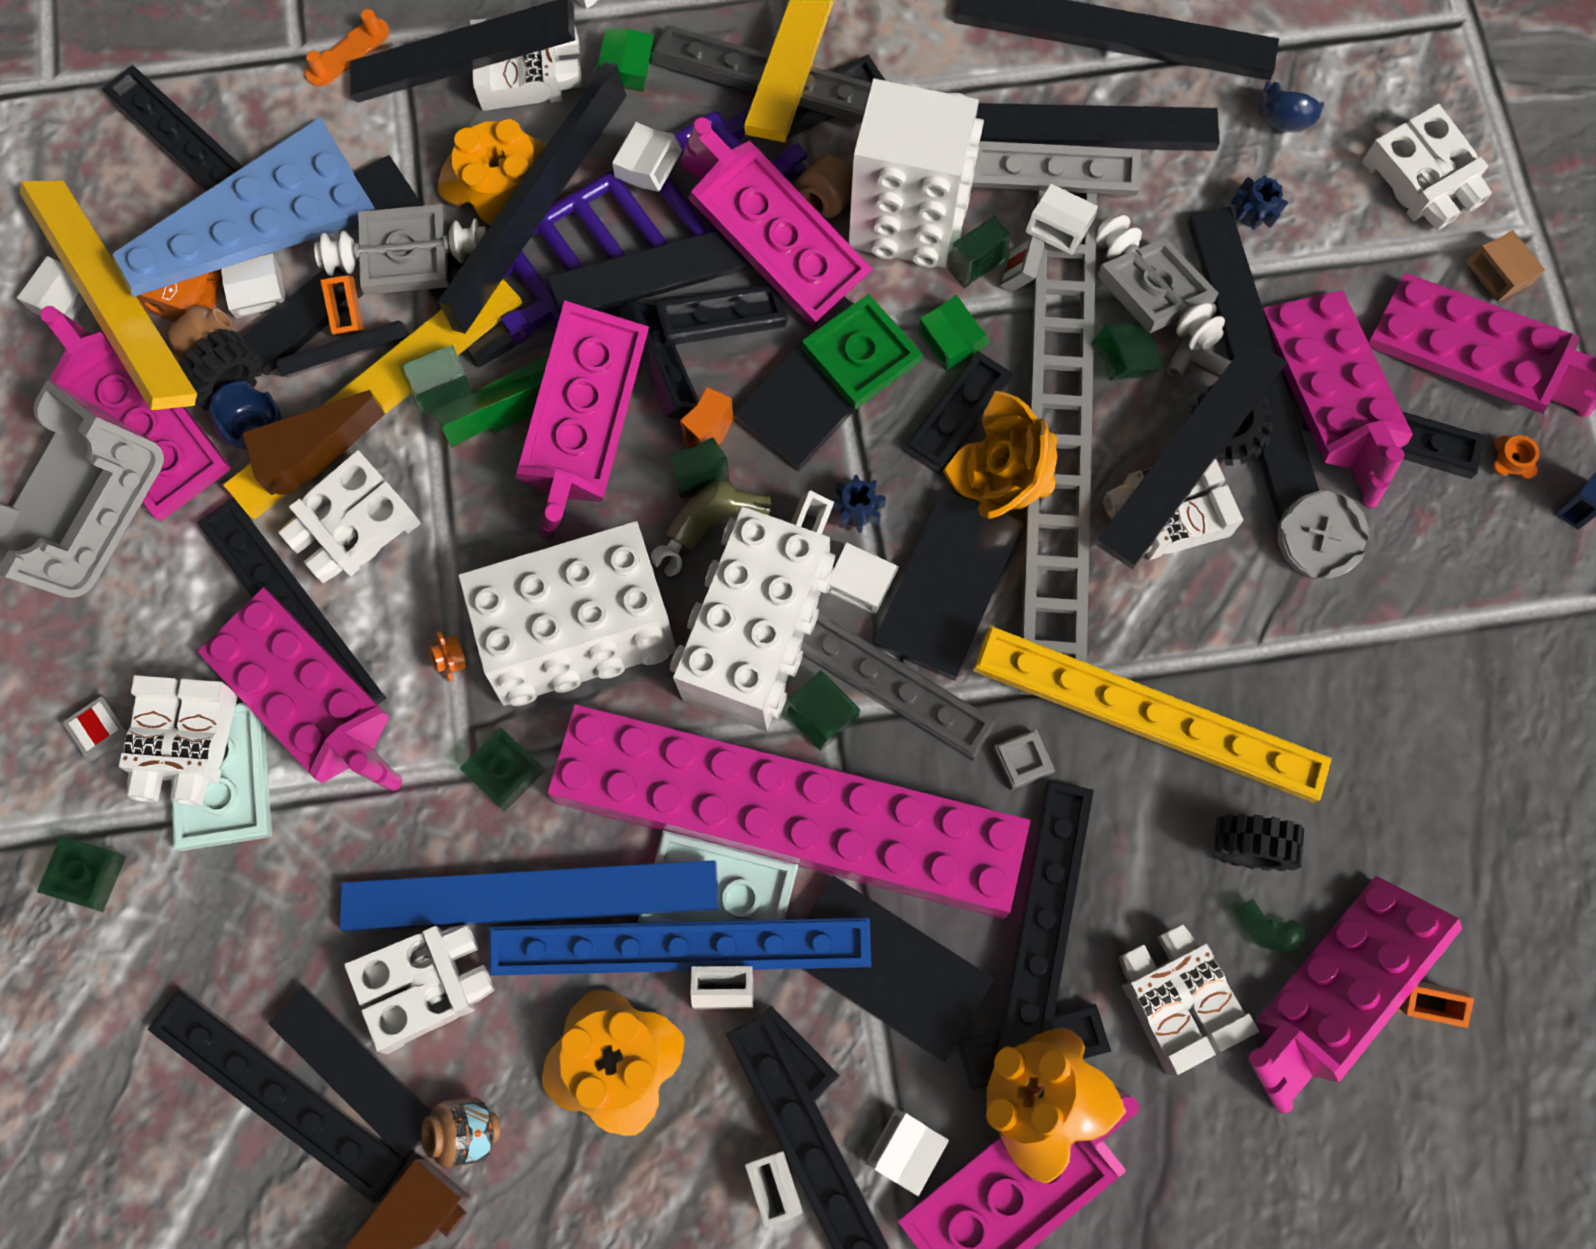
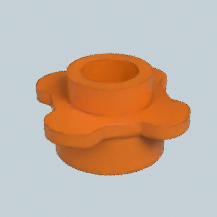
M1502 435L1494 441V448L1497 450V461L1494 462L1493 469L1498 475L1516 474L1520 475L1523 479H1531L1537 474L1538 468L1535 463L1539 459L1540 451L1534 440L1523 435L1511 438ZM1512 455H1516L1519 460H1514Z
M438 631L435 632L436 641H433L434 645L428 648L429 656L437 673L443 671L446 680L449 682L453 680V672L466 668L465 657L456 635L444 637L442 632Z

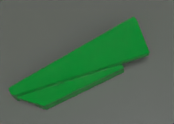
M549 354L471 393L470 396L431 409L451 448L489 428L494 435L533 415Z

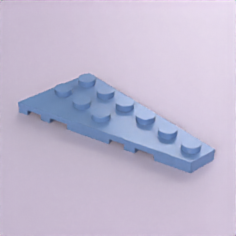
M319 117L112 253L114 264L132 297L321 237L322 233L330 234L358 225V212L373 211L375 207L353 175L352 169Z

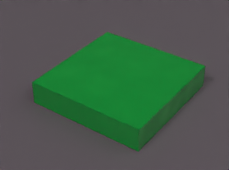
M870 294L864 296L802 340V350L854 410L921 363L923 356L919 349Z

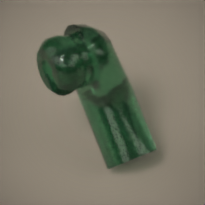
M1253 898L1233 910L1253 942L1260 948L1286 953L1296 950L1304 941L1305 930L1299 922L1295 920L1284 922L1267 919Z

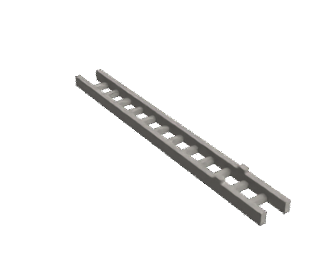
M1037 191L1036 206L1046 191ZM1083 194L1084 200L1097 205V194ZM1097 211L1091 226L1082 239V244H1079L1073 255L1046 242L1044 243L1037 276L1033 280L1029 407L1038 419L1042 418V408L1078 410V435L1055 434L1057 437L1056 448L1077 450V475L1054 474L1056 480L1055 488L1076 490V516L1039 514L1040 498L1026 506L1021 600V638L1087 663ZM1047 257L1082 259L1081 281L1047 279ZM1046 294L1081 296L1080 319L1045 317ZM1045 331L1079 333V357L1044 355ZM1044 369L1079 372V395L1044 394ZM1039 528L1075 530V557L1038 555ZM1037 569L1074 572L1072 599L1036 597ZM1036 611L1073 614L1072 642L1035 640ZM1019 689V694L1030 695V693Z

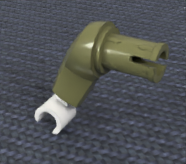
M729 480L709 483L681 508L664 535L670 541L669 544L658 546L652 551V564L658 567L663 558L671 556V561L665 567L664 573L669 577L676 575L682 567V560L678 555L681 549L692 551L710 527L723 522L730 515L738 517L742 506L769 516L770 509L762 507L763 505H771L770 497L768 495L735 490L734 485Z

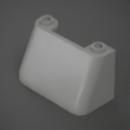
M47 379L33 406L34 416L40 424L54 431L55 434L13 507L0 502V573L6 578L63 597L76 598L89 592L96 584L161 471L164 463V454L161 448L145 435L71 390Z

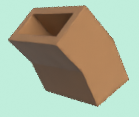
M1514 230L1482 245L1466 261L1497 302L1532 285L1545 271Z

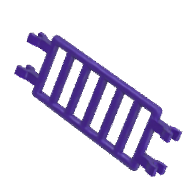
M753 100L742 112L726 121L718 112H711L702 117L710 121L711 129L731 150L743 144L740 139L746 136L744 124ZM695 122L674 133L682 149L681 155H683ZM797 142L785 150L780 158L773 161L772 164L787 180L796 179L807 168L802 162L807 159V153ZM614 170L607 172L554 203L533 234L535 235L538 232L541 234L567 272L584 266L554 226V223L573 212L576 213L609 260L626 256L589 205L591 201L607 192L612 194L651 248L668 244L625 186V181L615 178ZM668 176L659 192L692 236L687 239L719 231L713 224L705 226ZM521 251L504 278L517 271L537 302L524 310L513 311L501 318L515 346L527 340L533 331L550 321L557 328L560 318L548 286L523 251Z

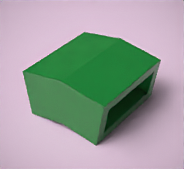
M605 29L596 71L598 72L604 62L617 64L624 88L644 92L654 35L631 29Z
M957 294L919 320V333L946 371L969 359L977 350L980 351L990 343L986 334Z

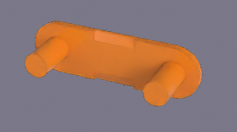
M363 10L361 13L363 23L349 32L348 36L329 50L327 49L321 55L315 50L307 53L306 59L309 64L305 69V76L308 82L318 87L330 84L350 68L351 60L365 57L387 40L390 32L387 23L380 18H376L373 10Z

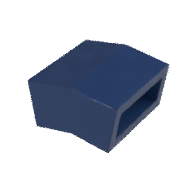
M1596 473L1573 490L1555 513V515L1577 530L1596 517Z

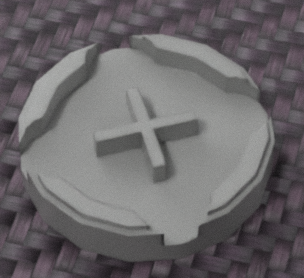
M1319 490L1297 498L1285 509L1278 524L1277 542L1283 558L1295 571L1309 578L1330 579L1350 572L1361 562L1365 554L1366 540L1369 539V527L1363 511L1352 499L1330 491Z

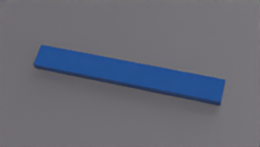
M716 860L344 882L341 883L340 930L355 932L719 910Z
M870 917L489 927V976L691 971L692 967L752 966L753 970L871 967Z

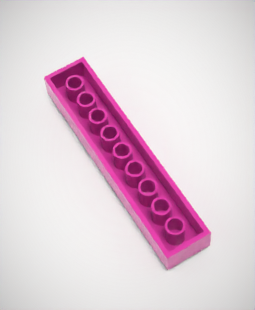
M576 704L574 705L548 790V795L557 805L798 864V867L1002 920L1011 912L1031 821Z

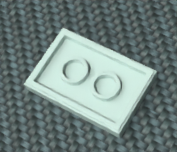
M245 703L235 705L224 757L219 767L221 770L219 784L208 783L201 806L183 805L172 801L173 844L175 850L186 851L272 837L265 725ZM171 781V794H172V789H173L174 781Z
M663 830L654 864L716 860L719 910L639 915L638 922L786 918L798 871V864Z

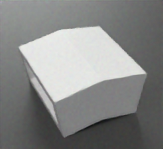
M636 122L612 162L615 178L640 188L659 192L682 152L674 134L655 130Z
M1050 184L1041 201L1032 212L1025 232L1073 255L1091 226L1098 206Z
M273 253L221 269L228 309L236 319L273 311L286 300L282 272Z
M48 256L17 297L32 313L40 316L41 310L44 307L53 306L73 321L86 305L63 264Z
M809 490L800 498L791 524L801 527L807 514L817 518L812 531L822 534L834 502Z
M846 542L835 566V573L827 593L876 615L899 566Z
M752 966L692 967V1008L694 1010L754 1009ZM700 985H746V989H700Z
M895 1108L865 1164L919 1196L949 1140Z
M784 1151L745 1165L765 1228L793 1219L803 1213ZM770 1163L785 1212L779 1214L777 1213L763 1169V1165Z

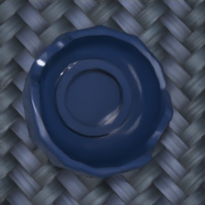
M1266 81L1259 102L1260 115L1267 125L1279 132L1298 133L1314 126L1319 120L1324 106V102L1321 101L1319 103L1318 100L1307 94L1283 91L1278 82L1272 84L1270 81Z
M236 381L222 385L211 396L208 409L214 431L221 440L230 446L247 450L243 437L244 432L279 421L282 418L281 412L271 394L267 391L262 393L253 389L247 381Z

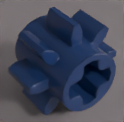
M1266 175L1255 182L1250 177H1247L1231 200V204L1237 206L1236 219L1253 230L1262 225L1263 222L1271 228L1288 205V202L1282 199L1283 186Z
M854 475L853 481L846 486L841 483L836 484V494L841 499L831 500L834 502L831 511L835 513L841 512L839 527L843 528L848 524L856 527L858 533H862L863 526L869 522L875 525L880 523L881 515L876 509L885 507L886 496H875L876 480L867 483L860 480L858 475ZM861 501H864V502L866 503V505L864 506V505L861 504L860 502H861ZM850 502H852L853 504H856V506H855V507L851 506V505H850Z

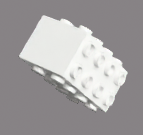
M873 78L853 159L849 245L853 249L870 252L883 259L899 258L913 261L922 267L930 268L937 266L946 268L949 252L955 254L958 252L963 221L966 217L971 195L970 191L984 119L976 118L979 99L969 98L960 93H944L924 89L916 84L904 85Z
M742 506L737 520L730 518L725 527L721 544L725 545L726 548L720 562L713 560L708 569L704 586L709 587L703 604L696 602L691 611L687 628L691 629L692 632L686 647L682 645L677 647L670 665V671L675 673L673 678L684 702L767 732L772 718L778 719L787 698V693L784 691L789 675L794 677L798 671L804 652L801 650L805 633L811 635L819 615L817 605L820 593L826 594L835 573V568H833L835 555L830 553V537Z
M637 521L459 574L484 673L503 706L509 704L513 706L526 705L533 702L538 695L554 690L556 692L571 691L579 687L581 682L596 677L602 679L613 678L622 674L625 668L638 664H658L676 651L668 616Z

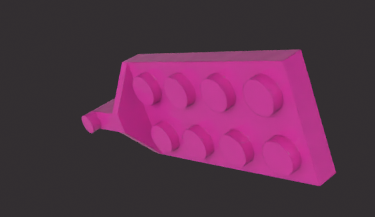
M698 118L695 121L680 160L681 167L684 170L691 171L700 181L691 191L688 199L795 311L813 327L844 296L848 295L862 282L873 269L751 141L731 150L711 129V123L708 119Z
M1404 273L1369 342L1371 349L1544 414L1551 400L1575 409L1576 413L1581 417L1592 415L1596 408V358L1576 351L1581 336L1408 273Z
M1340 290L1264 307V315L1276 353L1287 361L1282 370L1324 462L1351 469L1363 494L1362 503L1369 508L1378 506L1405 456L1401 447L1408 444L1413 433L1344 291Z
M568 301L563 303L515 478L547 493L538 526V534L543 539H550L554 536L563 517L567 499L602 502L604 499L649 326Z
M46 306L41 310V319L48 324L66 348L50 376L51 381L71 390L127 424L161 448L164 454L163 466L143 500L144 505L155 519L162 522L232 469L186 407L150 410L103 331L92 334L53 306Z
M264 587L197 651L315 780L324 783L350 768L353 772L390 791H395L401 787L402 777L374 750L390 716L281 602Z
M1378 876L1372 879L1254 1022L1259 1032L1268 1041L1261 1049H1255L1250 1053L1249 1061L1277 1112L1285 1114L1292 1110L1293 1100L1312 1076L1338 1083L1342 1080L1462 930L1459 918Z
M1117 1090L1123 1101L1126 1113L1106 1134L1095 1140H1082L1072 1143L1070 1146L1069 1164L1062 1174L1047 1184L1033 1179L1020 1169L1010 1157L1002 1138L999 1136L898 1219V1223L918 1249H1033L1126 1172L1103 1140L1127 1120L1134 1117L1139 1111V1104L1123 1090Z

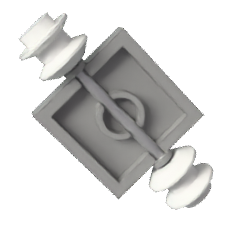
M443 204L358 212L359 243H354V240L346 231H341L339 240L331 241L327 233H322L320 242H315L314 252L318 267L325 268L329 276L334 274L335 267L343 266L347 274H352L357 261H360V287L364 295L446 288L449 286L448 253H452L456 260L462 264L466 254L472 253L486 233L487 228L486 226L479 227L477 219H473L471 228L462 229L459 222L455 220L449 229L448 235L446 212Z
M1127 215L1112 216L1106 219L1099 226L1095 241L1096 247L1099 249L1109 247L1107 251L1109 262L1101 265L1097 277L1149 334L1179 321L1176 333L1180 337L1189 334L1192 336L1189 341L1190 349L1197 350L1201 347L1208 349L1216 344L1223 335L1222 328L1225 323V319L1222 316L1210 317L1213 309L1212 305L1218 296V292L1166 237L1139 248L1138 245L1142 231L1137 227L1128 229L1130 218Z

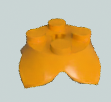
M512 119L487 121L459 130L454 137L455 146L441 169L438 181V193L442 199L449 204L457 206L466 202L471 203L479 218L489 226H491L546 146L538 139L524 133L518 122Z
M994 391L984 411L982 420L986 433L985 439L967 444L958 450L942 470L958 493L966 498L982 502L978 506L980 516L987 519L1001 516L1011 509H1022L1035 502L1038 498L1048 497L1053 492L1056 484L1054 477L1057 461L1056 435L1048 430L1047 422L1042 418L1038 419L1030 407L1020 398L1005 392Z
M592 990L585 994L571 1008L566 1018L562 1037L550 1049L545 1058L542 1087L559 1107L568 1111L586 1113L597 1126L605 1131L625 1136L637 1135L655 1116L659 1105L660 1085L675 1073L681 1063L684 1051V1036L666 1017L655 1012H641L634 1009L627 998L619 993L606 990ZM608 1047H612L614 1053L621 1051L623 1055V1060L616 1064L617 1072L613 1075H608L606 1068L600 1070L598 1060L604 1057L603 1050Z
M1067 1028L1052 1029L1035 1035L1024 1044H1020L1015 1048L1006 1047L1000 1050L995 1057V1068L992 1071L987 1086L986 1118L988 1123L999 1133L1015 1164L1030 1177L1043 1184L1053 1181L1064 1172L1070 1162V1146L1072 1143L1097 1139L1106 1134L1126 1113L1123 1101L1114 1083L1102 1071L1083 1060L1085 1051L1083 1041L1077 1034ZM1044 1090L1043 1098H1038L1041 1091Z

